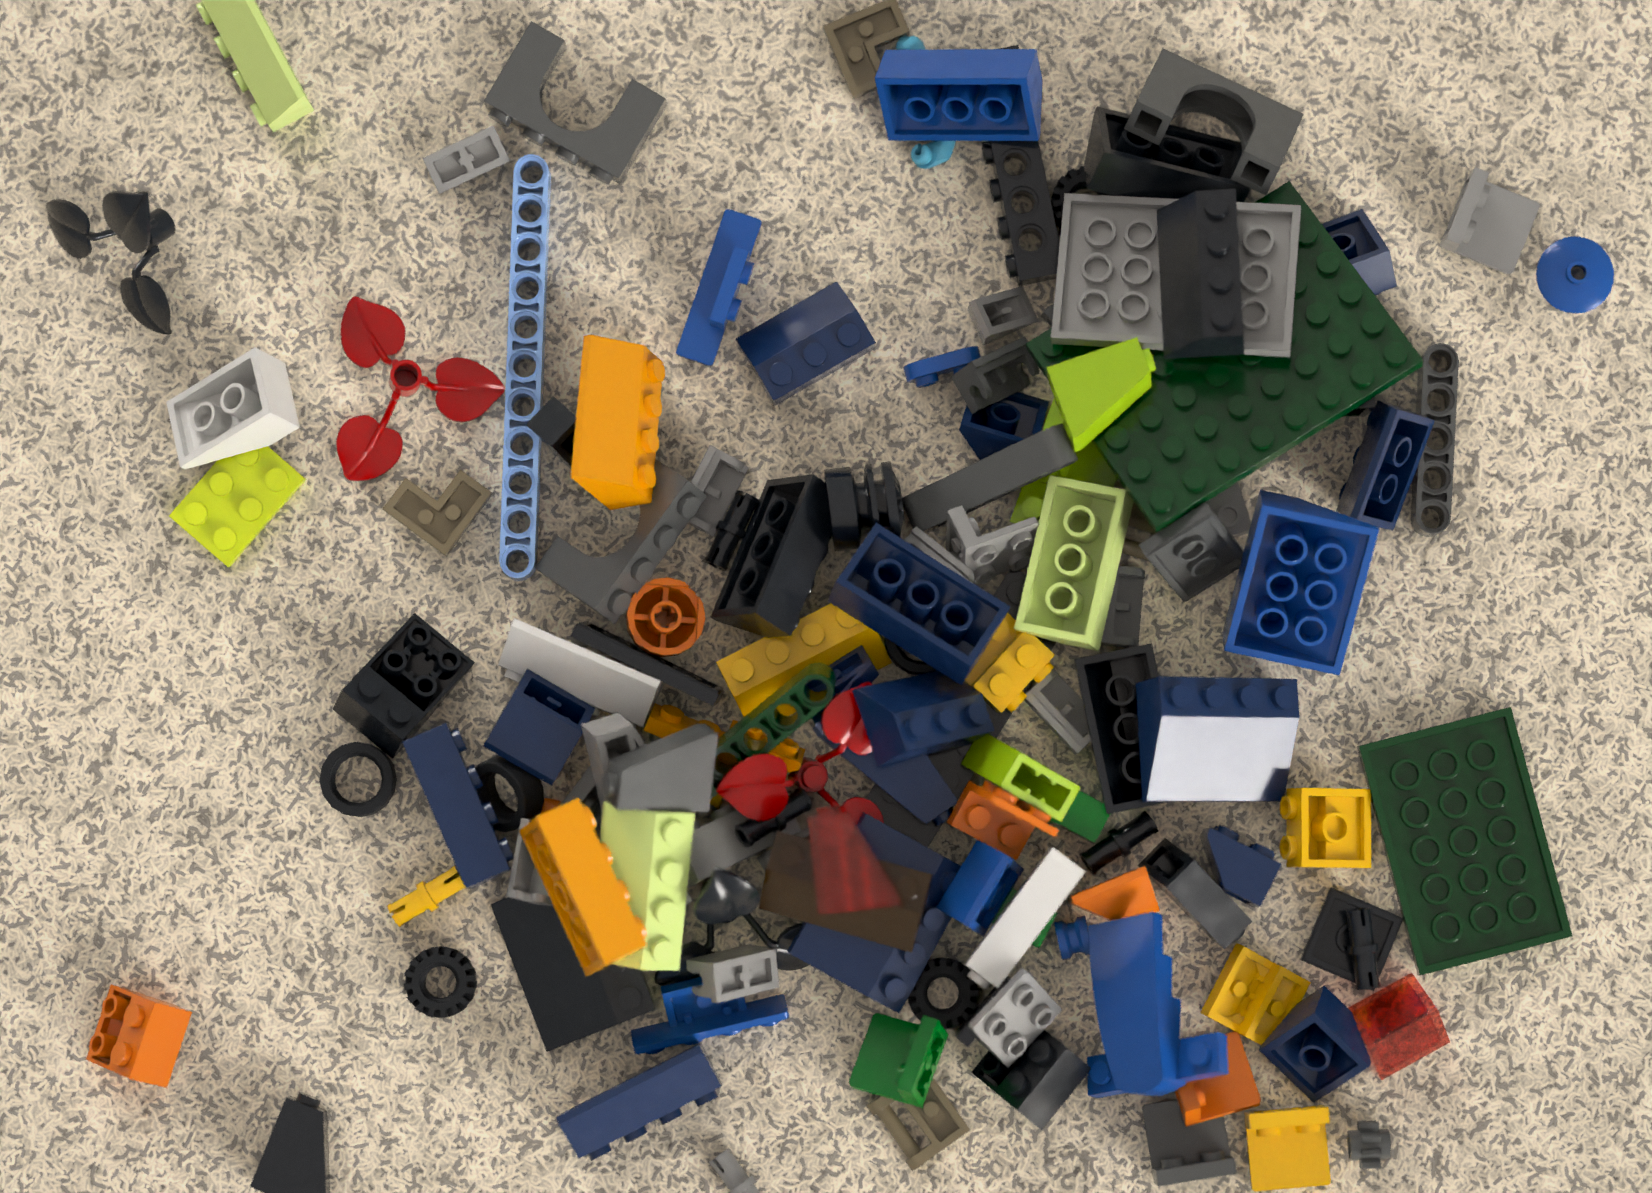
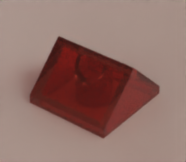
M1413 973L1402 977L1348 1007L1354 1016L1371 1063L1381 1080L1450 1043L1437 1007Z

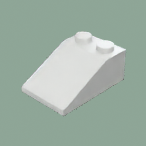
M256 347L166 402L179 464L183 469H189L270 446L300 428L285 362Z

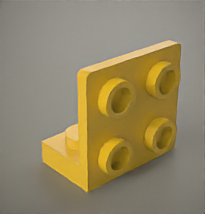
M1317 1105L1244 1112L1250 1182L1253 1191L1324 1186L1331 1183L1325 1126L1326 1123H1330L1329 1108L1327 1106Z

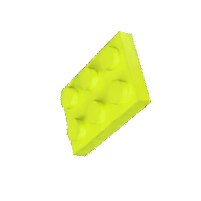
M268 446L217 460L172 511L169 517L222 563L230 567L306 479Z

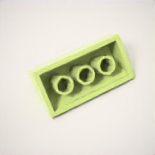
M202 0L196 4L206 25L213 22L220 35L215 37L214 41L224 59L232 56L238 68L232 74L241 91L250 90L256 103L250 105V108L260 126L268 124L271 130L275 132L314 111L255 0Z
M1049 476L1039 526L1014 627L1015 630L1064 645L1094 651L1100 650L1133 506V500L1126 490Z
M603 801L599 842H604L612 855L613 864L610 866L615 877L625 883L630 896L628 905L633 915L640 917L647 932V937L644 938L647 946L613 964L638 970H679L695 817L693 812L617 810L608 801Z

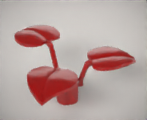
M353 296L350 299L342 317L341 343L348 359L361 368H370L377 364L380 359L385 365L392 367L389 386L393 394L381 422L378 423L371 416L359 415L346 421L340 428L337 436V454L344 477L349 481H368L388 472L401 456L403 449L401 435L395 430L386 428L400 396H412L418 391L420 385H423L432 391H438L435 403L442 415L455 422H469L483 415L504 394L505 386L488 368L466 358H451L441 362L436 369V381L438 384L429 381L427 376H422L419 365L414 361L389 359L388 356L394 355L401 350L405 341L406 331L401 318L391 309L357 296Z
M865 682L855 688L843 691L834 696L825 706L821 717L822 730L830 741L840 744L837 748L823 755L818 754L815 760L803 757L799 771L790 772L787 780H785L787 766L783 759L772 754L753 755L734 766L719 782L716 792L742 815L757 821L770 820L784 810L788 802V792L785 787H791L795 784L805 791L817 792L834 810L825 814L819 820L818 834L823 844L841 849L845 847L863 812L884 823L881 811L872 801L862 797H851L844 801L840 807L838 802L824 789L828 780V772L823 765L825 761L842 754L847 747L858 755H867L873 751L852 692L856 688L873 684Z

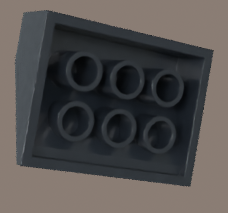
M509 897L491 904L547 1052L657 1009L643 970L611 964L586 976L553 906L531 904Z

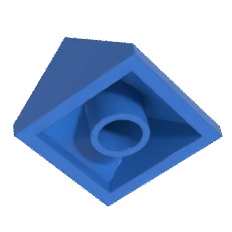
M977 840L936 908L984 937L1024 868L1006 854Z

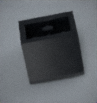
M1043 1030L1026 1048L1024 1053L1009 1067L1005 1066L988 1051L971 1073L1042 1130L1089 1073L1091 1068L1056 1038Z

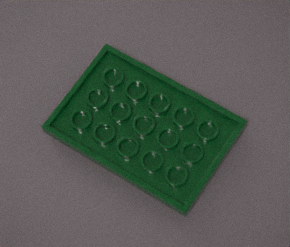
M1511 707L1357 746L1367 787L1371 792V802L1418 976L1573 936Z

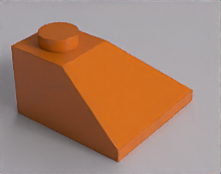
M1145 866L1067 897L1070 905L1108 921L1160 911Z

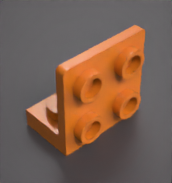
M969 780L947 820V823L1016 861L1035 826L1056 837L1059 831L1048 824L1051 816L986 780L982 787Z
M1234 1031L1226 1034L1228 1053L1227 1075L1189 1081L1174 1091L1185 1127L1257 1107L1261 1104V1098L1238 1032Z

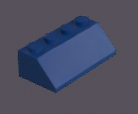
M1037 49L885 50L875 76V83L888 141H1039L1043 80Z

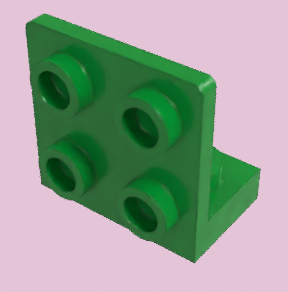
M875 1013L849 1079V1085L857 1090L922 1108L948 1037L947 1032L939 1020L923 1015L919 1025Z

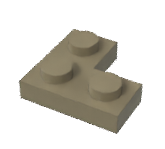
M884 0L823 25L824 33L852 99L877 90L875 76L881 62L875 49L896 41L902 36H908L910 33L896 0Z
M460 469L438 500H435L405 478L383 507V510L447 557L493 493Z

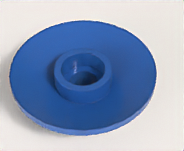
M1574 236L1562 238L1552 243L1543 252L1537 265L1536 278L1541 294L1553 307L1567 313H1584L1595 309L1608 297L1613 286L1614 269L1611 259L1600 245L1590 239ZM1578 266L1584 271L1583 279L1577 280L1572 277V267Z

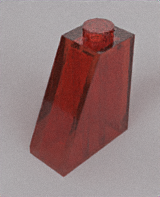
M840 806L817 808V816L808 817L819 915L902 906L901 897L852 815L848 812L841 813Z

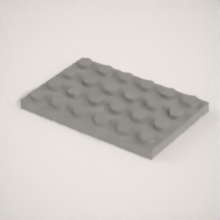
M1064 193L1051 344L1108 347L1137 337L1142 349L1163 350L1157 210L1178 199ZM1236 202L1244 333V354L1242 355L1290 357L1301 205Z

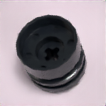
M891 461L881 462L882 480L874 481L871 464H865L864 483H855L850 467L824 470L832 522L834 551L858 549L861 545L862 530L870 529L871 531L875 523L882 527H888L890 532L901 538L904 521L900 483L892 470Z

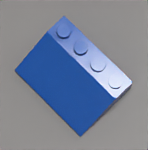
M1260 490L1222 632L1224 651L1340 676L1379 534V527L1297 497Z

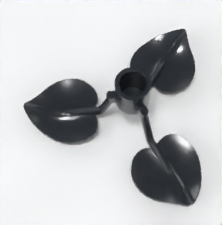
M112 191L106 194L102 200L103 215L110 229L94 233L90 231L88 216L76 204L62 199L49 201L46 204V209L48 211L47 216L50 228L60 246L70 256L79 259L85 258L91 254V241L117 235L119 240H122L127 249L135 254L146 250V253L132 270V278L126 277L121 280V297L128 311L142 325L157 333L172 334L170 328V308L165 292L154 279L146 275L141 276L144 266L153 255L159 252L157 245L175 234L176 229L172 217L161 208L150 212L148 192Z
M715 867L710 879L702 885V892L694 905L696 918L707 924V941L705 945L702 946L698 942H689L682 945L679 970H657L654 981L655 984L665 986L701 977L700 974H693L687 970L686 960L715 953L711 951L714 948V924L730 923L738 916H743L767 947L771 949L776 948L777 969L785 971L802 969L809 966V964L789 954L787 950L796 934L803 927V923L787 928L779 935L777 941L772 940L750 914L760 902V894L757 888L745 878Z

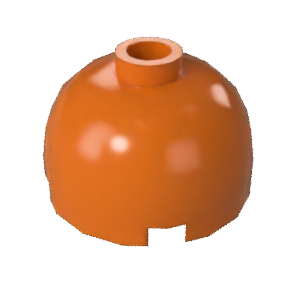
M670 577L652 579L642 586L637 595L635 593L632 596L630 606L625 614L627 631L634 644L647 654L658 657L677 656L690 649L702 634L705 623L704 605L700 597H697L688 584Z

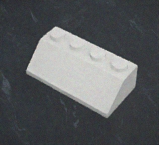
M515 618L511 624L498 664L507 669L504 677L519 683L526 670L529 669L596 708L593 715L598 716L600 710L610 714L619 713L634 728H636V725L645 728L652 708L663 687L660 680Z

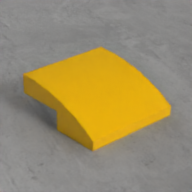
M1236 943L1200 1013L1262 1045L1295 1005L1302 1001L1311 982Z

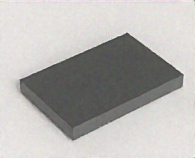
M1207 502L1139 544L1146 558L1183 602L1190 600L1239 569L1244 549Z

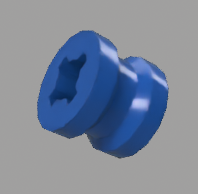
M1085 916L1077 917L1071 923H1065L1064 921L1054 922L1062 960L1070 959L1073 954L1080 952L1089 955V933Z

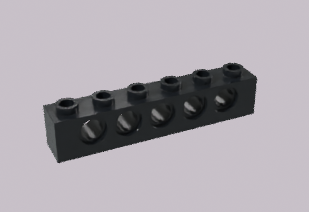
M1014 45L999 49H1019V46ZM981 142L985 165L993 164L995 179L989 180L993 203L1000 201L1003 216L997 217V224L1001 240L1008 239L1011 254L1005 255L1009 278L1016 277L1018 286L1056 279L1060 242L1039 142ZM1011 158L1019 159L1024 164L1025 171L1017 176L1010 175L1003 167L1004 162ZM1017 196H1025L1031 200L1033 208L1028 213H1018L1013 209L1011 201ZM1024 234H1034L1039 238L1041 246L1035 251H1026L1021 247L1019 238Z

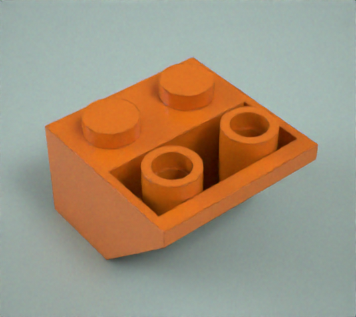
M111 984L108 995L102 1004V1013L95 1033L89 1043L86 1060L128 1079L167 1088L192 1012L174 1004Z

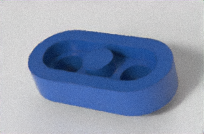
M972 346L922 359L905 365L903 369L907 383L915 382L917 388H922L938 383L939 375L953 372V374L957 373L971 361L980 358L981 355L978 346Z

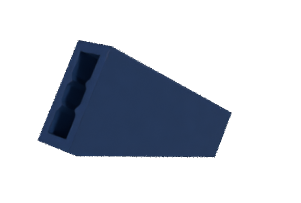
M816 726L812 728L816 736L831 749H835L840 745L830 741L825 734L821 735ZM847 747L840 754L842 758L924 825L931 821L934 822L936 827L948 820L953 811L952 807L958 802L927 755L878 766L873 751L867 755H858Z

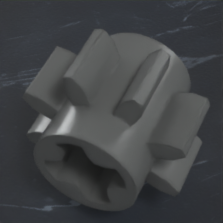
M1357 1121L1358 1130H1351L1347 1133L1349 1160H1359V1167L1362 1169L1381 1168L1380 1159L1391 1158L1389 1129H1379L1378 1121Z

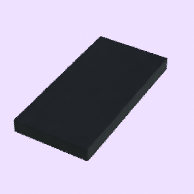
M588 621L577 623L571 634V637L711 706L717 705L725 692L724 688L661 657L647 654L635 644Z

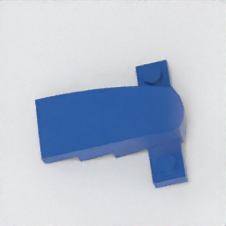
M1149 912L1089 925L1091 978L1096 1014L1105 1054L1087 1057V1065L1091 1068L1087 1074L1088 1096L1103 1098L1124 1093L1162 1096L1176 1091L1189 1081L1227 1075L1228 1053L1226 1034L1214 1032L1180 1039L1181 999L1172 997V957L1163 954L1162 915Z

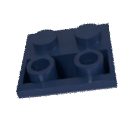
M527 669L509 697L483 747L552 786L583 734L581 724L589 722L596 708Z
M1222 825L1215 826L1214 829H1203L1200 839L1214 881L1226 894L1251 907H1261L1282 865L1273 860L1276 853L1257 843L1250 844L1248 847L1238 842L1240 834Z

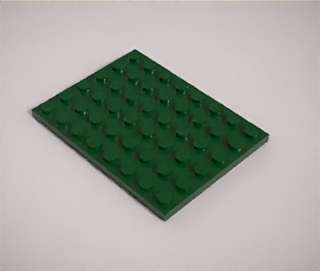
M1290 181L1254 202L1301 205L1290 357L1224 355L1164 359L1163 350L1149 349L1156 367V371L1151 372L1152 387L1092 440L1096 449L1156 533L1423 367V359ZM1052 328L1026 343L1027 351L1047 379V367L1105 348L1051 344Z

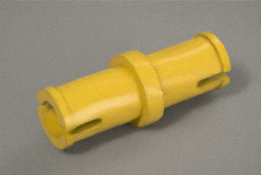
M456 865L428 883L425 881L418 883L416 890L394 903L388 904L387 908L390 913L393 912L392 918L399 927L428 909L431 912L439 908L438 903L465 889Z

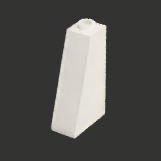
M1053 847L1047 849L965 962V965L971 969L967 976L984 989H987L990 984L999 988L1085 871Z

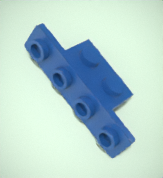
M731 209L725 210L676 350L678 356L709 367L713 366L728 321L735 322L742 302V300L736 298L741 284L748 285L755 263L749 262L762 225L760 219Z
M702 977L661 986V994L668 1021L631 1030L632 1044L635 1054H656L667 1047L675 1045H694L705 1038L713 1036H731L751 1027L773 1026L781 1020L789 1018L785 995L780 994L747 1003L744 996L720 1003H712L711 998L697 996L692 991V987L703 985Z

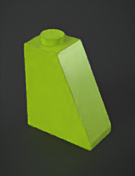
M1137 337L1046 368L1048 383L1074 452L1082 450L1152 387L1151 372L1156 371L1155 363L1149 348L1142 350Z
M989 734L973 742L961 763L1060 822L1081 788Z

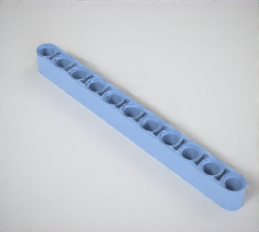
M534 154L524 155L519 158L513 172L499 561L500 567L506 576L515 581H524L532 577L536 571L538 555L542 440L526 424L543 407L551 175L545 160L539 155ZM532 166L539 167L543 170V175L538 182L531 184L526 183L522 179L523 172L527 168ZM528 205H537L542 210L541 216L534 222H526L521 219V212ZM528 243H534L540 247L538 257L531 261L523 260L519 256L520 249ZM525 282H534L539 286L537 295L532 299L526 300L518 296V289ZM525 320L534 321L537 323V332L534 336L525 339L517 335L516 330L521 322ZM522 359H532L536 363V369L529 377H520L515 373V367ZM523 397L531 398L535 404L534 410L527 416H519L514 413V404ZM520 436H528L533 440V448L526 455H517L512 449L513 442ZM518 475H527L531 478V488L525 494H515L511 490V482ZM520 513L526 514L530 517V527L527 531L519 534L512 532L509 526L512 517ZM518 552L525 553L529 558L528 567L519 573L512 572L508 567L511 555Z

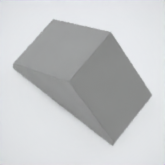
M1023 286L969 302L968 313L983 345L1038 322Z

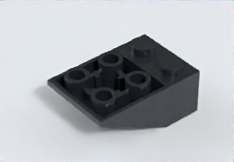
M414 613L341 690L333 710L393 759L404 748L402 742L414 737L475 662Z

